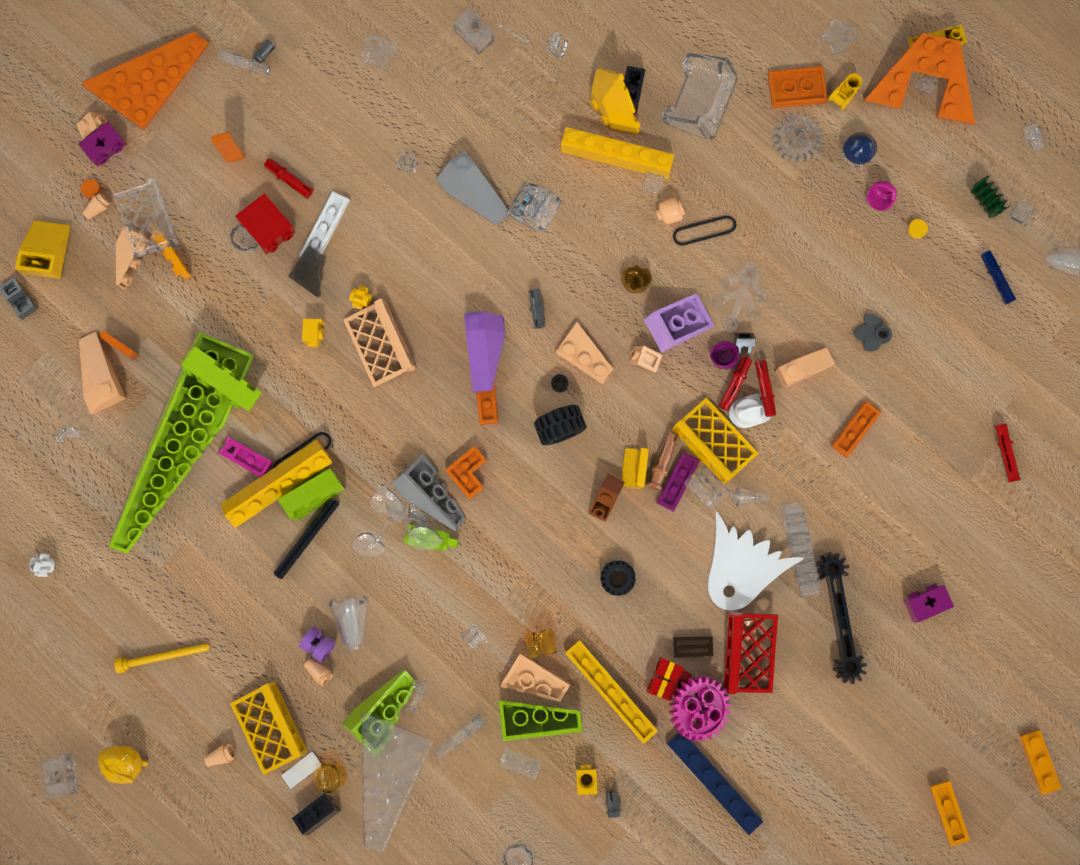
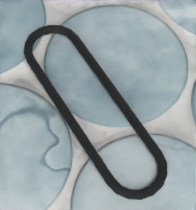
M722 216L681 227L674 232L673 240L676 244L684 246L729 234L736 229V221L731 216ZM728 218L734 224L733 228L729 231L689 242L680 243L676 239L677 232L714 221Z
M325 432L315 434L274 463L273 468L319 435H325L328 438V445L324 447L325 450L328 449L331 445L330 436Z

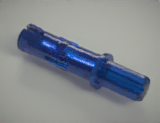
M991 251L984 252L981 258L988 269L987 274H990L1004 304L1007 305L1017 300L1000 269L1002 266L998 265Z

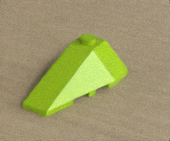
M403 669L356 707L341 725L363 746L376 755L389 740L392 734L390 731L394 723L398 722L400 718L398 715L403 705L407 703L417 682Z

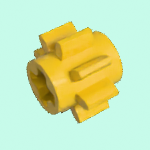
M359 285L358 289L353 288L349 297V301L353 302L352 306L362 310L363 306L368 307L372 300V294L369 293L368 288Z

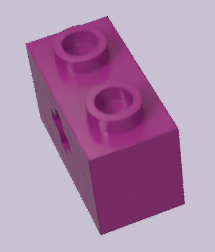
M106 122L78 143L97 167L105 164L111 156L121 152L123 147L127 145L109 122Z
M934 583L925 587L927 591L922 593L916 591L908 595V599L904 600V603L913 622H921L954 607L945 585ZM927 599L931 600V602L928 603L929 605H925L924 603L927 601Z

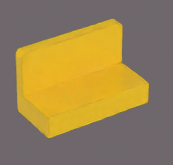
M625 449L621 480L625 482L624 487L644 488L649 449Z

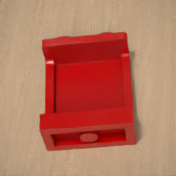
M265 193L235 215L239 224L246 229L266 255L276 251L282 242L289 241L295 233L291 223Z

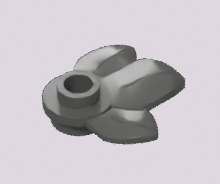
M865 314V325L853 331L854 336L858 340L865 342L863 346L865 351H876L881 344L888 343L892 338L891 329L883 325L882 320L878 316L872 314ZM879 332H883L885 337L881 338Z

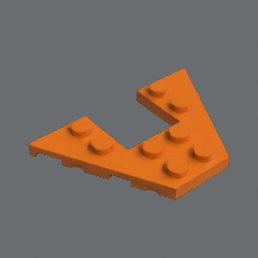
M921 33L904 55L864 99V101L901 109L912 71L941 77L948 80L937 117L975 125L961 42L954 39Z

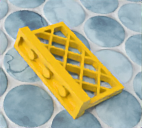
M707 397L671 429L723 486L759 454ZM706 405L711 410L710 416H701L702 406ZM689 418L697 419V428H690L685 421ZM700 419L710 420V429H701ZM714 420H720L724 424V430H714ZM700 432L710 433V442H703L700 439ZM714 433L723 434V443H713ZM727 434H733L737 438V444H727ZM713 446L723 447V456H716L713 453ZM727 447L737 448V456L727 457ZM740 448L747 449L752 455L749 458H740ZM727 460L736 461V470L734 472L727 468Z
M275 681L267 683L230 703L263 775L308 753ZM262 692L265 698L263 705L254 702L256 695ZM241 702L249 704L247 714L240 712L237 704ZM253 706L262 709L259 719L250 716ZM265 711L272 713V723L263 720ZM249 719L258 722L255 732L247 727ZM261 724L270 727L268 736L259 734ZM273 729L280 730L282 734L280 741L271 738ZM257 737L266 740L263 750L257 748L255 744ZM269 742L279 745L276 755L267 752ZM282 746L289 749L291 757L286 759L279 756ZM265 755L274 758L272 767L268 769L264 763Z

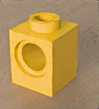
M581 764L580 768H576L577 795L598 794L596 767H592V764ZM590 774L592 781L589 784H584L581 781L582 775Z

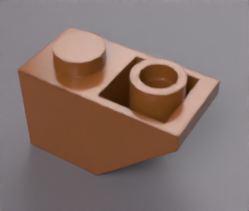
M607 474L588 514L606 522L625 482Z

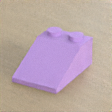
M697 293L656 310L644 319L661 353L714 327Z

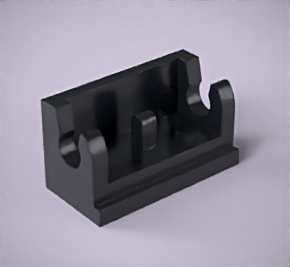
M324 793L292 817L302 835H310L341 811L339 806L332 802L333 798Z

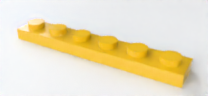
M580 640L565 652L568 658L643 744L658 732Z

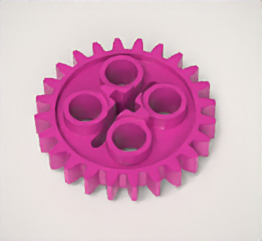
M695 676V680L688 678V684L682 682L683 688H676L678 695L671 696L675 699V702L669 703V705L674 707L673 710L669 711L671 715H674L670 721L676 723L674 728L679 730V734L682 736L685 735V738L689 740L692 738L696 742L700 739L704 742L706 737L712 739V733L719 735L718 728L724 729L722 723L729 721L725 718V715L731 714V712L726 710V708L731 706L730 703L726 702L730 696L725 694L727 690L721 687L722 684L715 679L702 676V678ZM691 700L690 705L687 707V702Z

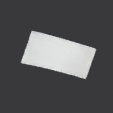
M311 752L283 773L281 777L291 789L322 764L314 753Z

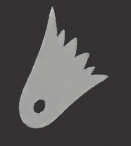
M716 512V540L708 579L709 595L718 607L729 611L739 610L753 601L775 578L804 558L793 557L778 560L782 553L781 551L768 555L769 540L762 541L753 546V536L750 530L746 531L738 539L735 527L733 526L728 533L724 521ZM726 586L734 588L735 594L732 597L724 595L723 589Z

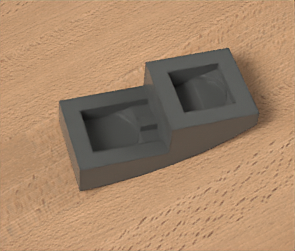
M15 277L0 286V291L6 301L11 304L20 319L23 320L37 310L36 305Z

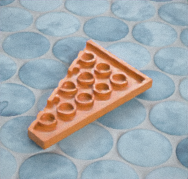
M193 31L88 79L82 83V86L144 131L209 46V43Z

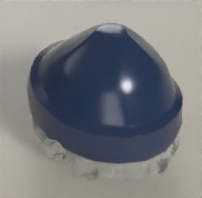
M864 132L848 136L847 140L841 143L842 159L851 167L860 168L866 163H871L877 151L875 139L870 134Z

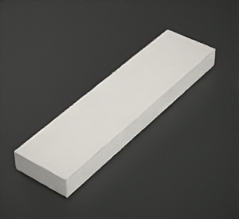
M332 191L299 254L301 259L314 265L318 264L350 202L349 198Z

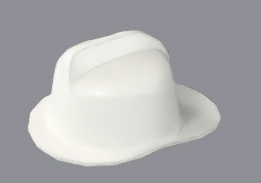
M761 394L740 398L731 405L729 416L733 424L740 428H749L770 420L771 417L765 416L763 401L760 400Z

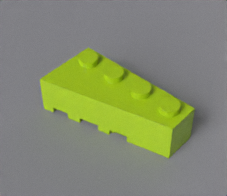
M194 345L189 348L179 362L183 366L181 368L183 372L189 376L194 374L199 377L197 381L205 387L211 385L215 388L213 391L221 398L227 396L231 399L229 403L237 409L241 406L249 412L262 394L261 391L251 386Z
M499 700L502 738L504 742L583 732L581 713L578 710Z

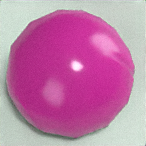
M879 180L869 188L866 199L875 210L885 211L890 209L896 201L897 191L894 185L888 181Z

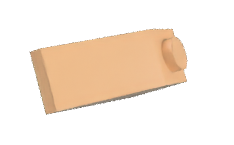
M826 347L779 367L775 373L783 388H786L835 365V362Z

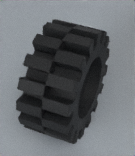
M621 560L612 561L601 572V585L611 595H625L634 587L636 582L635 572L627 562ZM614 571H622L625 574L626 580L623 585L616 586L612 584L610 576Z

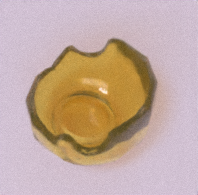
M325 763L320 765L315 771L314 783L316 788L322 791V793H334L344 786L347 774L344 767L339 763Z

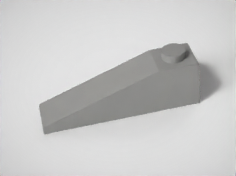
M465 151L449 161L436 178L448 195L461 201L462 204L470 207L495 225L511 215Z
M421 454L391 485L405 499L456 531L466 518L456 501L448 495L446 484L441 483L437 476L439 472L436 467Z

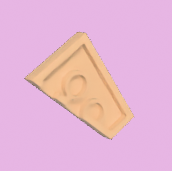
M576 322L555 354L603 385L613 371V368L578 322Z
M520 653L500 687L560 702L571 684L523 653Z

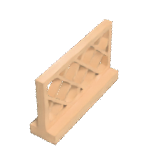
M381 298L374 301L375 304L343 319L373 387H377L407 371L416 369L389 306ZM375 309L377 313L376 321L366 320L369 312ZM355 319L362 320L358 331L354 330L350 324ZM365 322L374 324L371 335L362 332ZM377 326L385 330L383 339L374 337ZM361 334L369 337L366 348L359 344ZM373 339L382 341L378 352L370 349ZM385 343L391 344L393 348L390 356L382 353ZM369 351L377 354L374 364L367 362L366 357ZM381 355L389 358L386 369L377 366ZM392 360L399 361L402 369L396 372L389 370ZM376 368L385 371L382 379L378 381L374 377Z

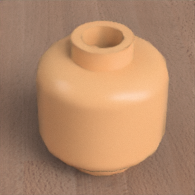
M670 198L659 203V210H656L659 221L663 220L666 225L681 221L685 210L681 200L678 201L676 198Z

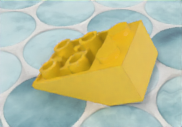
M34 220L18 250L15 269L24 275L61 279L71 226Z

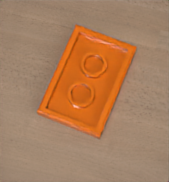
M823 66L768 71L772 109L825 104L828 102Z

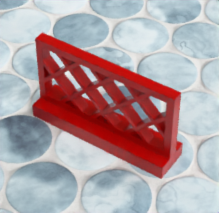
M729 611L723 685L728 694H737V692L773 693L778 625L777 614ZM744 618H751L755 622L748 630L743 627ZM765 619H772V626L765 631L760 624ZM759 627L764 634L755 641L750 633ZM748 636L754 643L745 650L742 647V641ZM768 637L771 641L770 646L764 651L759 643ZM757 646L763 653L754 660L748 653ZM747 655L752 663L746 669H743L740 666V662ZM766 656L769 659V665L762 670L757 663ZM756 665L761 673L752 679L747 673ZM746 675L751 682L746 687H739V680ZM763 676L768 679L767 688H761L756 684Z

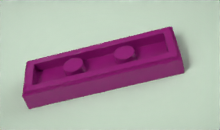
M682 452L657 504L672 512L675 511L700 460Z

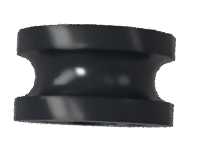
M555 375L552 378L551 387L555 392H564L568 387V380L564 375ZM558 379H562V382H565V385H562L561 388H557V385H554V382H558Z

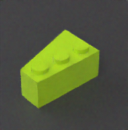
M325 468L318 472L316 477L306 480L299 487L277 500L288 517L298 522L328 502L330 498L344 491L345 487L332 469L329 468L327 470Z

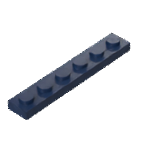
M678 732L667 742L668 746L748 835L763 823L761 818L691 740Z

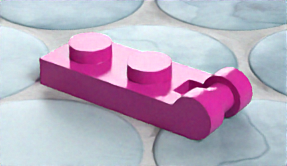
M228 436L225 439L226 443L223 448H220L217 452L259 477L266 474L273 464L272 461ZM232 446L236 447L233 454L229 453Z

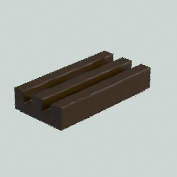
M713 636L673 637L674 657L714 656ZM709 640V644L678 645V641ZM709 648V652L678 653V649Z

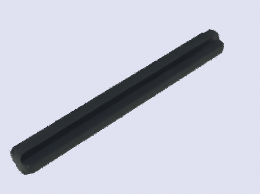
M334 498L328 500L273 574L277 578H284L339 506L338 501Z

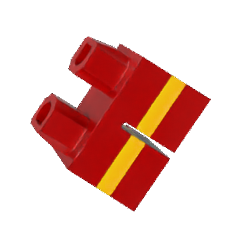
M660 657L654 674L666 678L670 682L653 675L646 692L669 701H675L671 696L678 695L676 691L678 682L681 681L688 684V678H691L692 674L683 670L684 667Z

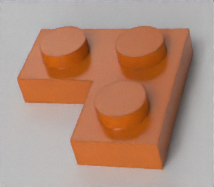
M474 446L445 469L469 500L484 489L483 485L473 475V472L486 463L487 460Z

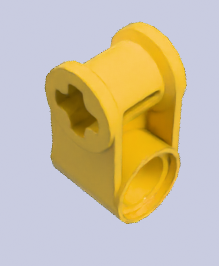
M856 73L849 74L841 85L833 91L828 100L836 103L841 107L840 110L843 111L862 85L861 76ZM853 82L856 87H851L848 83Z

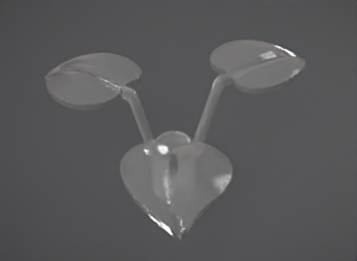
M381 484L370 499V507L378 514H389L388 519L377 538L371 533H362L354 539L352 549L356 553L370 558L381 556L384 553L385 546L379 540L382 538L390 521L398 523L404 520L406 533L409 535L407 543L416 550L429 551L435 549L443 543V539L433 529L424 525L415 526L410 531L407 520L408 515L405 514L406 503L400 500L389 488Z

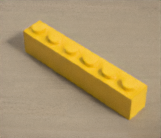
M568 127L565 128L561 142L562 153L664 179L669 178L675 155Z
M316 439L221 503L224 516L235 528L330 465L332 461L327 451Z

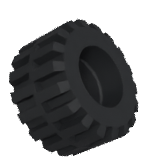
M567 405L552 410L537 418L533 423L542 445H553L582 433L587 428L578 405Z

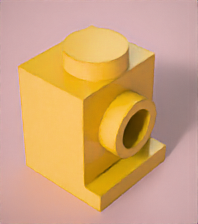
M303 319L302 342L307 347L318 348L321 345V340L324 339V329L321 327H325V322L322 319Z

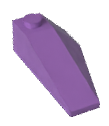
M484 311L464 313L473 393L492 391L505 338L503 316Z

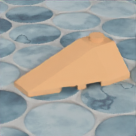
M94 332L79 339L83 398L90 414L93 415L127 398L98 333Z

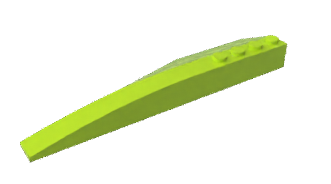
M197 332L192 342V345L244 380L254 357L253 354L202 332ZM180 370L132 484L108 547L128 554L143 534L145 528L152 522L170 495L174 493L192 469L191 467L197 459L201 457L204 450L225 425L233 406L229 403L231 399L227 396L221 398L213 392L215 388L211 385L205 387L197 381L199 377L192 374L189 376Z

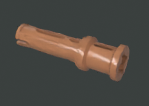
M670 432L667 433L658 461L651 469L652 474L649 482H646L647 487L662 491L661 485L664 477L668 475L667 467L679 438L678 435Z

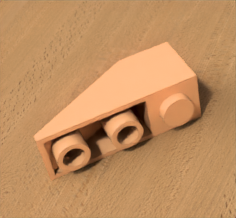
M126 227L123 228L116 242V285L123 290L131 284L132 275L139 268L141 258L148 251L150 242L144 235Z

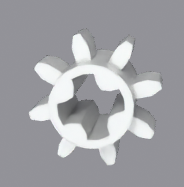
M37 553V557H32L30 560V571L34 572V576L47 577V573H52L54 570V559L50 558V554Z

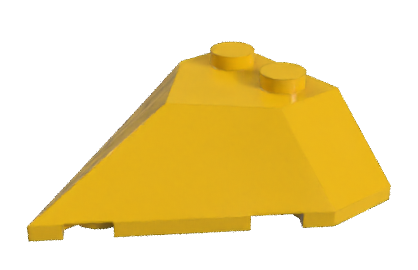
M598 67L591 91V107L594 111L599 112L602 123L605 126L608 125L610 130L633 135L639 134L640 124L633 115L635 109L628 88L625 87L623 82V74H617L616 71L603 70L602 67Z

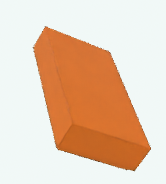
M104 330L99 335L100 338L129 358L136 360L139 356L138 353Z

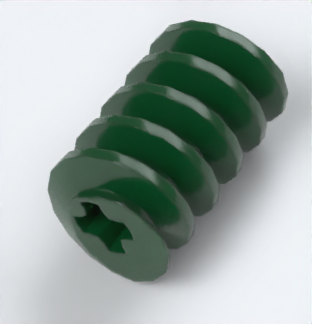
M988 175L974 184L970 193H978L975 196V200L982 199L979 205H987L983 211H991L988 218H994L1010 206H1004L1008 201L1007 199L1000 200L1003 193L995 194L999 189L998 187L991 188L995 182L987 183L990 177Z

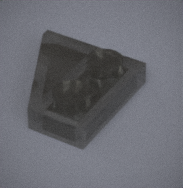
M308 245L288 277L316 297H320L321 280H323V267L326 256Z

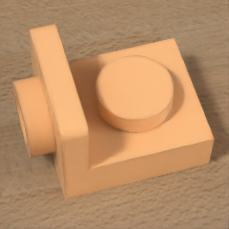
M636 346L630 353L629 364L638 365L652 373H656L662 355L645 346Z

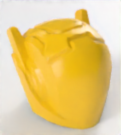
M128 745L105 748L99 752L98 756L100 772L111 783H133V780L140 774L142 766H148V761L141 759L140 754Z

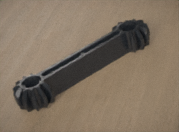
M829 552L827 553V558L824 555L820 556L822 562L818 561L816 565L821 568L816 569L815 573H822L818 577L819 580L826 578L840 661L834 659L833 662L838 664V667H833L832 669L833 671H839L836 674V678L843 677V683H847L849 680L851 684H855V678L858 681L862 680L859 674L866 675L867 672L862 670V667H866L867 663H860L864 657L860 655L856 658L842 581V576L849 575L848 572L844 571V569L849 568V565H843L846 558L839 560V553H835L833 557V554ZM831 563L836 566L835 574H831L828 571V566ZM834 580H835V583H836L837 594H838V599H839V605H840V606H838V604H837V598H836L835 587H834ZM843 629H844L845 638H846L848 656H847V654H846V648H845L844 637H843V632H842ZM851 661L854 669L849 673L846 670V664Z

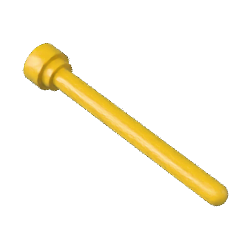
M204 643L134 659L119 657L114 659V667L116 673L120 674L127 672L130 667L208 651L210 646Z

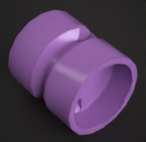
M313 626L305 634L299 647L307 653L312 652V657L322 663L334 648L336 641L329 636L324 637L323 632ZM318 640V644L314 647L313 644Z

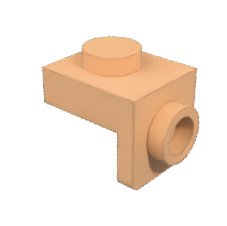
M87 113L76 124L82 139L84 140L104 125L107 119L101 113Z

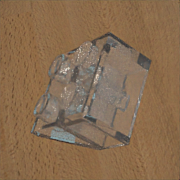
M525 182L508 209L507 214L527 227L544 233L561 205L562 200L549 188Z

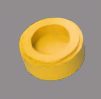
M921 219L913 220L907 228L909 236L914 239L924 237L928 231L927 223Z

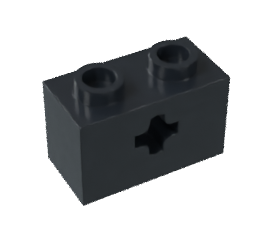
M627 66L624 84L628 88L635 112L637 113L646 69Z

